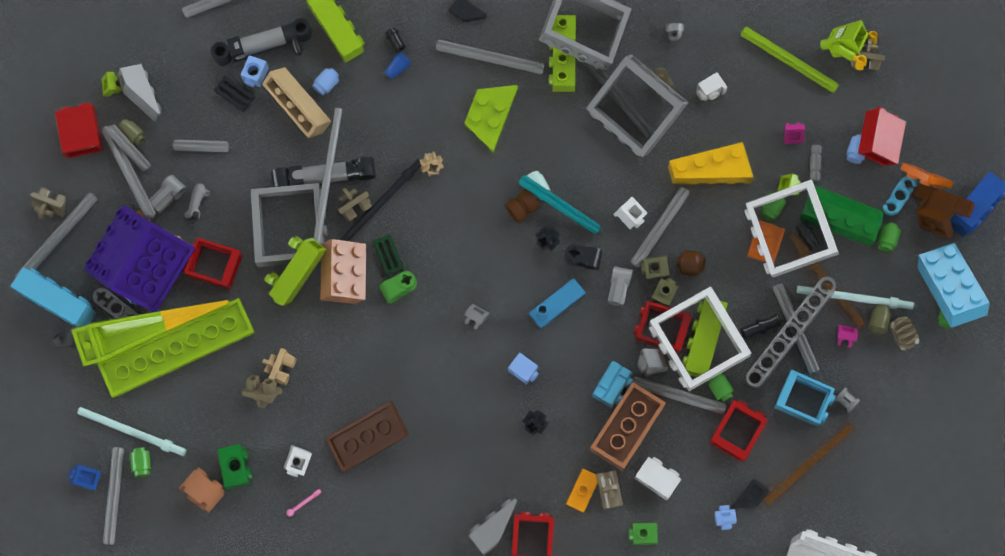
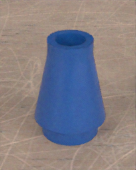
M400 52L394 56L384 73L390 79H393L396 75L409 68L408 65L411 61Z

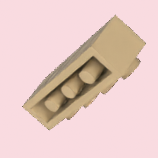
M285 67L270 71L262 83L267 91L308 138L323 134L331 123L327 115Z

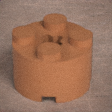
M199 467L197 470H193L178 488L182 493H187V498L203 511L206 510L207 513L224 496L223 486L216 480L211 482L207 474Z

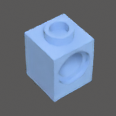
M249 55L241 72L244 83L250 87H261L269 69L267 62ZM254 70H257V71H258V73H257L256 75H254V76L250 75V73H251L252 71H254Z
M520 352L508 367V372L526 385L529 381L534 382L539 375L537 372L538 365Z

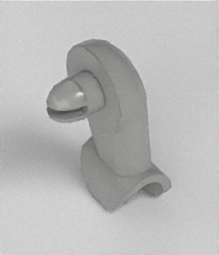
M199 183L193 188L189 209L184 214L185 218L190 219L192 215L195 220L200 218L201 213L198 210L203 197L210 195L207 194L210 191L205 189L204 184Z

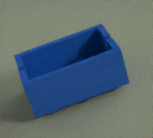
M989 171L966 198L975 204L970 218L955 214L950 219L952 229L962 237L967 233L971 235L1005 196V183Z

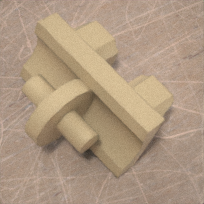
M281 348L277 358L276 355L271 354L269 360L263 359L262 363L266 365L264 372L270 373L268 379L275 380V384L287 385L290 375L281 371L284 365L293 368L297 359L290 355L287 350Z

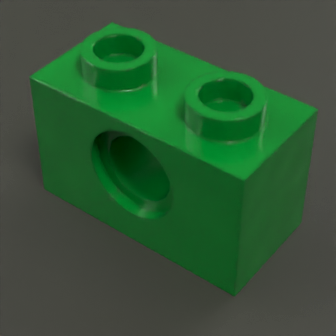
M237 444L217 449L224 487L229 490L250 485V479L253 476L251 468H247L246 460H249L247 448ZM234 462H240V468L237 471H232L231 469Z

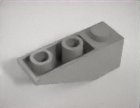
M142 64L120 68L117 78L123 93L154 122L157 121L161 113V107L158 102L156 103L153 87L149 85L147 71L143 69Z
M644 348L639 356L637 368L640 375L643 374L645 378L667 371L668 365L660 349Z
M516 498L513 501L510 499L505 501L501 505L502 509L499 512L493 511L485 518L487 521L480 526L478 523L470 530L471 534L468 536L483 556L500 543L517 505Z

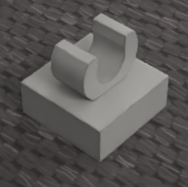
M472 304L465 313V316H467L465 324H468L472 319L476 323L474 329H477L487 319L489 312Z

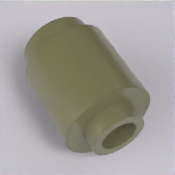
M125 119L118 125V129L134 146H139L144 142L145 132L133 121Z
M875 305V308L872 309L868 325L872 333L882 335L883 332L888 331L891 318L890 308L884 305Z

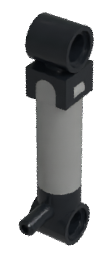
M297 18L290 24L243 38L236 36L226 39L228 45L224 42H216L211 47V54L215 62L223 66L229 64L231 59L235 63L247 59L246 56L292 43L295 55H301L300 42L308 41L311 38L312 31L306 19ZM300 28H306L304 32H297ZM225 51L223 56H217L219 52Z
M367 156L347 162L334 163L330 183L354 179H374L376 177L374 158ZM326 164L309 167L298 165L273 169L271 171L272 187L313 183L322 184Z

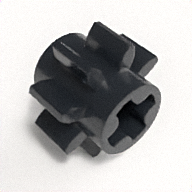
M545 226L536 234L538 238L537 244L542 250L549 248L552 251L560 243L558 240L559 233L553 227L547 229Z
M539 410L535 412L529 411L522 421L525 423V430L532 435L537 432L542 434L548 425V422L545 421L546 415Z

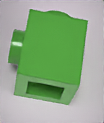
M633 523L632 528L628 529L629 540H632L633 545H656L658 543L657 523Z

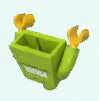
M862 20L834 28L828 39L821 40L820 46L823 51L830 50L834 58L844 57L849 61H855V68L863 70L864 66H866L867 58L864 55H856L860 53L866 39H872V45H876L878 34L875 31L868 33Z

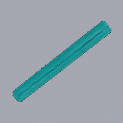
M523 175L520 178L519 185L591 233L597 234L601 226L528 176Z

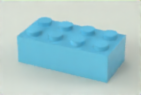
M955 243L919 255L917 268L951 328L988 315L990 302Z
M23 267L10 286L21 296L75 327L90 324L97 314L92 309L94 306L88 300L81 296H76L71 290L64 286H59L52 279L45 278L33 268L28 270Z

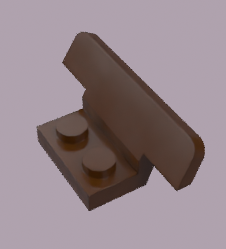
M920 184L912 194L914 199L922 202L916 210L921 229L947 239L954 235L950 219L955 214L970 218L975 207L971 200L924 184Z

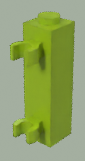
M298 236L292 237L288 245L296 249L297 252L280 278L274 272L268 273L264 278L265 282L274 286L269 295L278 305L285 306L293 301L327 249L313 238L306 239L303 242Z

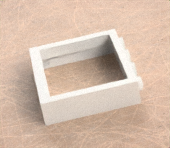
M812 179L746 203L747 209L744 211L747 219L752 220L754 226L751 227L753 237H758L760 245H757L760 256L764 255L766 263H763L767 274L770 273L773 278L839 255ZM807 189L829 249L775 268L754 208Z
M711 286L650 320L649 323L650 327L648 329L653 338H658L660 342L658 346L664 355H668L670 367L673 371L677 370L680 375L678 378L680 384L684 388L687 387L689 391L749 358L752 354ZM706 298L739 354L692 380L659 324Z

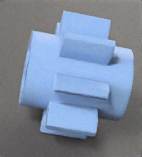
M729 505L720 506L719 511H714L716 526H721L722 530L731 529L732 524H736L735 509H730Z

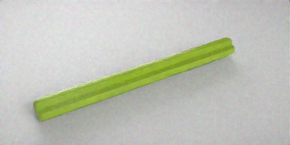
M745 27L742 30L741 36L828 91L834 93L838 88L839 84L752 29Z

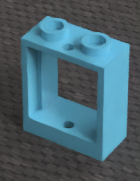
M791 370L788 373L774 408L818 427L820 423L824 424L828 413L825 411L828 405L832 406L836 395L833 392L835 388ZM795 381L825 394L816 418L785 405Z

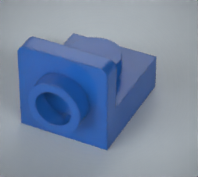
M75 465L68 474L69 484L95 491L101 471L82 465Z

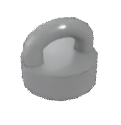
M671 23L665 26L669 40L677 41L681 38L684 32L683 24Z

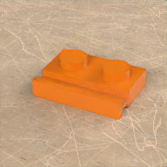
M759 220L774 263L785 228ZM753 237L747 257L766 262L764 255L760 256L757 245H760L758 237Z

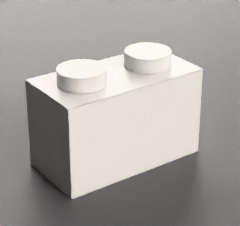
M648 457L634 479L667 501L681 481V478H679L680 474L671 468L669 470L662 466L663 463L659 459Z

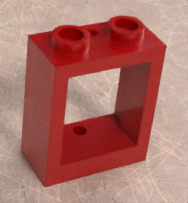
M197 237L196 241L191 244L195 249L183 267L185 275L204 283L231 290L243 254L239 250ZM203 248L230 256L221 281L194 272Z
M647 301L646 306L642 305L639 317H642L640 324L636 323L633 333L637 335L635 341L659 348L658 344L660 342L658 340L642 336L649 311L663 314L672 308ZM682 311L671 317L681 321L675 344L671 345L676 354L679 355L692 314Z
M734 400L709 444L743 463L768 419L765 418L762 412L750 410L746 403ZM734 409L760 423L745 451L719 436Z
M519 512V515H514L512 556H524L517 555L519 521L549 523L547 556H552L554 517H550L548 513L530 516V512Z

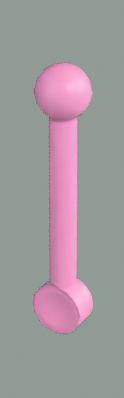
M321 490L315 491L293 509H288L286 512L287 516H293L295 511L322 493Z

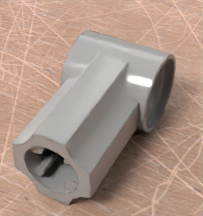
M170 175L163 181L161 188L149 201L152 207L161 213L173 200L179 199L186 192L187 188L174 175Z
M614 266L607 303L615 306L624 305L627 287L630 285L633 270Z

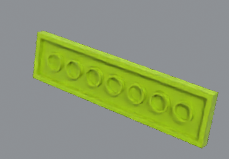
M237 298L226 305L154 336L97 364L111 397L115 398L255 334V331L241 300Z

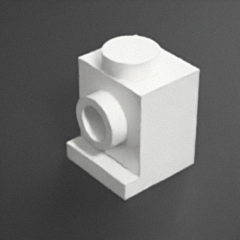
M716 72L698 83L696 93L701 101L714 100L720 93L722 95L726 93L727 86Z
M631 197L613 215L615 217L618 216L629 229L632 227L637 229L645 221L643 217L647 212Z
M291 445L284 465L287 474L298 477V474L304 476L312 453ZM295 458H299L300 460L299 464L297 465L293 464V460Z

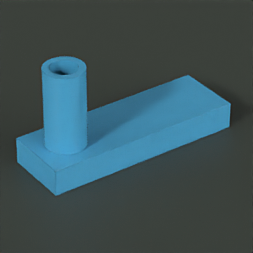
M573 278L529 312V316L542 329L583 297L586 292Z

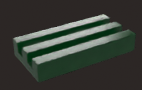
M391 235L373 241L386 277L404 270ZM387 240L398 263L396 268L385 243ZM379 243H381L383 246V249L391 266V270L387 269V266L385 264V261L378 246Z

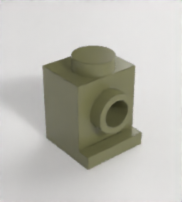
M667 254L645 258L643 260L644 263H641L642 275L646 274L647 279L670 275ZM653 263L659 265L657 270L652 269L651 265Z
M661 278L650 302L669 307L679 286H676V282L670 278L665 280ZM662 289H668L669 293H663Z

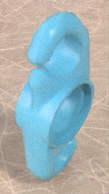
M905 176L899 181L892 191L890 198L886 201L887 204H893L895 210L889 211L887 205H883V211L887 215L893 216L899 213L909 199L910 193L914 191L913 187L907 188L905 186V181L910 180L913 187H916L917 181L915 179ZM895 192H903L905 199H896Z

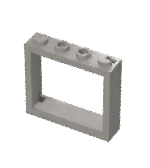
M553 0L539 41L560 50L564 54L571 55L581 62H586L596 69L599 68L606 71L613 63L631 8L614 0H576L619 21L608 55L605 56L551 30L562 0Z
M633 55L625 56L586 109L590 112L589 114L592 118L600 120L604 124L603 126L606 130L614 132L620 142L628 144L634 154L644 157L651 152L688 105V102ZM627 67L674 106L644 146L597 107Z
M319 183L251 189L254 253L257 267L288 265L296 254L265 256L261 198L314 193L315 218L317 219L321 195ZM323 225L320 244L324 243V237L328 236L327 225Z

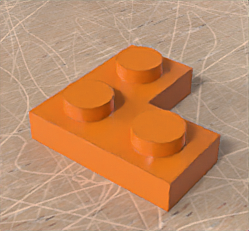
M903 162L900 170L907 172V177L915 180L919 178L920 183L926 186H933L942 190L943 187L951 189L954 183L941 175L927 172Z

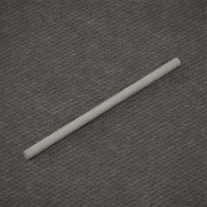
M335 108L313 237L318 243L321 242L342 116L341 108Z

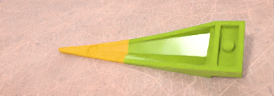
M224 300L97 321L73 328L71 331L84 367L104 361L154 336L226 305L229 301Z

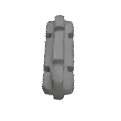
M812 145L810 180L812 179L813 182H819L821 179L822 147L820 145Z

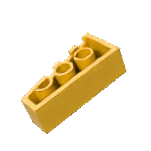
M743 142L669 161L668 165L673 185L698 183L751 184L753 180L752 170Z

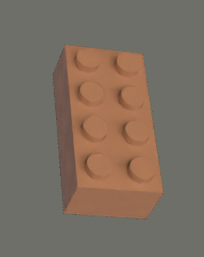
M632 382L590 447V451L623 472L663 410L666 402Z

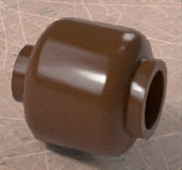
M685 250L681 256L677 257L676 267H679L683 275L699 276L705 270L706 258L702 256L701 252Z

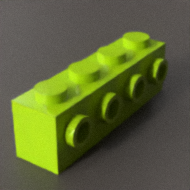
M306 0L308 7L345 63L364 52L363 45L365 43L360 35L356 36L353 31L355 28L350 20L346 21L344 18L346 14L340 5L337 7L334 2L336 0Z
M557 15L551 30L576 42V15ZM549 46V50H553V56H549V68H553V74H549V85H552V92H575V57L564 54L560 50Z
M706 298L703 302H699L697 312L700 313L699 319H695L692 326V331H695L694 337H689L686 349H690L688 356H684L682 362L688 374L694 377H699L709 371L722 326ZM720 301L726 310L728 303Z

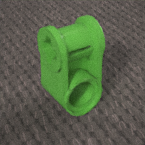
M404 271L382 282L379 285V289L389 304L413 291L417 286V281L411 272ZM407 278L410 281L409 285L405 283V279Z

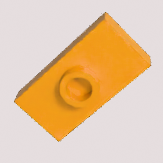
M582 469L566 505L584 513L598 483L596 474Z

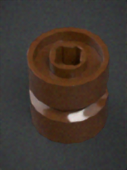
M527 189L519 192L517 199L511 198L504 204L510 216L518 224L527 218V213H534L540 208L535 197Z

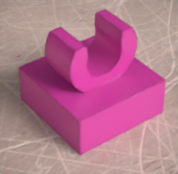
M796 122V124L790 125L786 123L784 143H804V124Z
M843 325L837 326L838 346L841 345L843 340H848V348H851L852 341L856 342L858 338L857 328Z

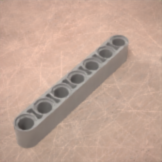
M823 277L816 284L746 375V381L750 387L759 388L763 385L832 297L836 289V283L832 278ZM823 283H830L832 289L824 291L821 286ZM812 298H818L821 303L819 306L813 307L809 301ZM800 313H805L809 318L807 321L801 322L797 316ZM793 328L797 334L794 337H788L785 334L786 330ZM781 343L785 349L783 352L777 353L773 349L774 345ZM764 359H770L773 362L770 368L762 366L761 363ZM752 374H758L761 380L755 384L749 378Z

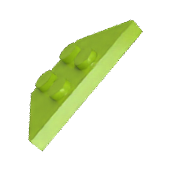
M517 85L477 89L464 122L465 126L493 153L518 91Z

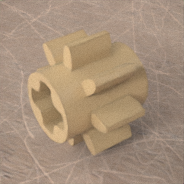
M434 151L429 154L425 153L424 158L419 160L422 165L420 167L422 172L427 171L429 176L431 174L438 175L440 168H444L441 163L443 161L441 155L436 157Z

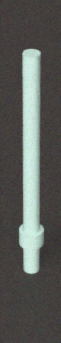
M797 285L796 293L809 295L813 288ZM835 291L831 297L889 306L891 309L904 308L913 310L914 302L899 300L896 297H890L889 299Z
M80 407L77 414L159 446L163 451L168 453L171 451L181 456H184L187 449L173 444V441L168 439L162 440Z

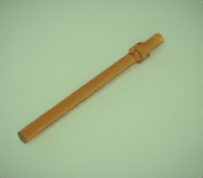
M795 233L788 237L797 248L796 252L800 257L811 255L810 249L806 244H802ZM817 262L810 265L820 279L828 277ZM824 283L829 290L832 289L830 283ZM837 299L859 328L865 325V322L847 300Z
M848 423L782 484H777L774 487V491L763 501L769 506L779 496L782 497L787 493V489L854 430V426Z

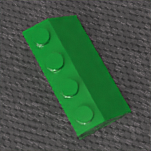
M815 186L831 232L871 247L879 232L884 212ZM808 194L799 220L807 221V223L821 228Z

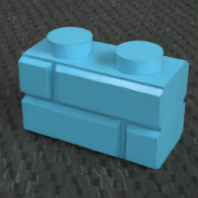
M612 361L594 390L592 397L610 408L614 404L618 405L623 398L621 392L624 387L628 389L633 381L631 378L632 372Z

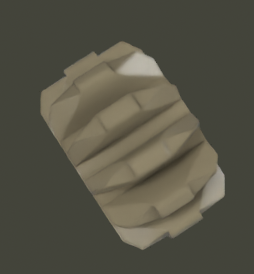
M899 317L890 323V331L900 349H910L919 343L917 330L908 317Z

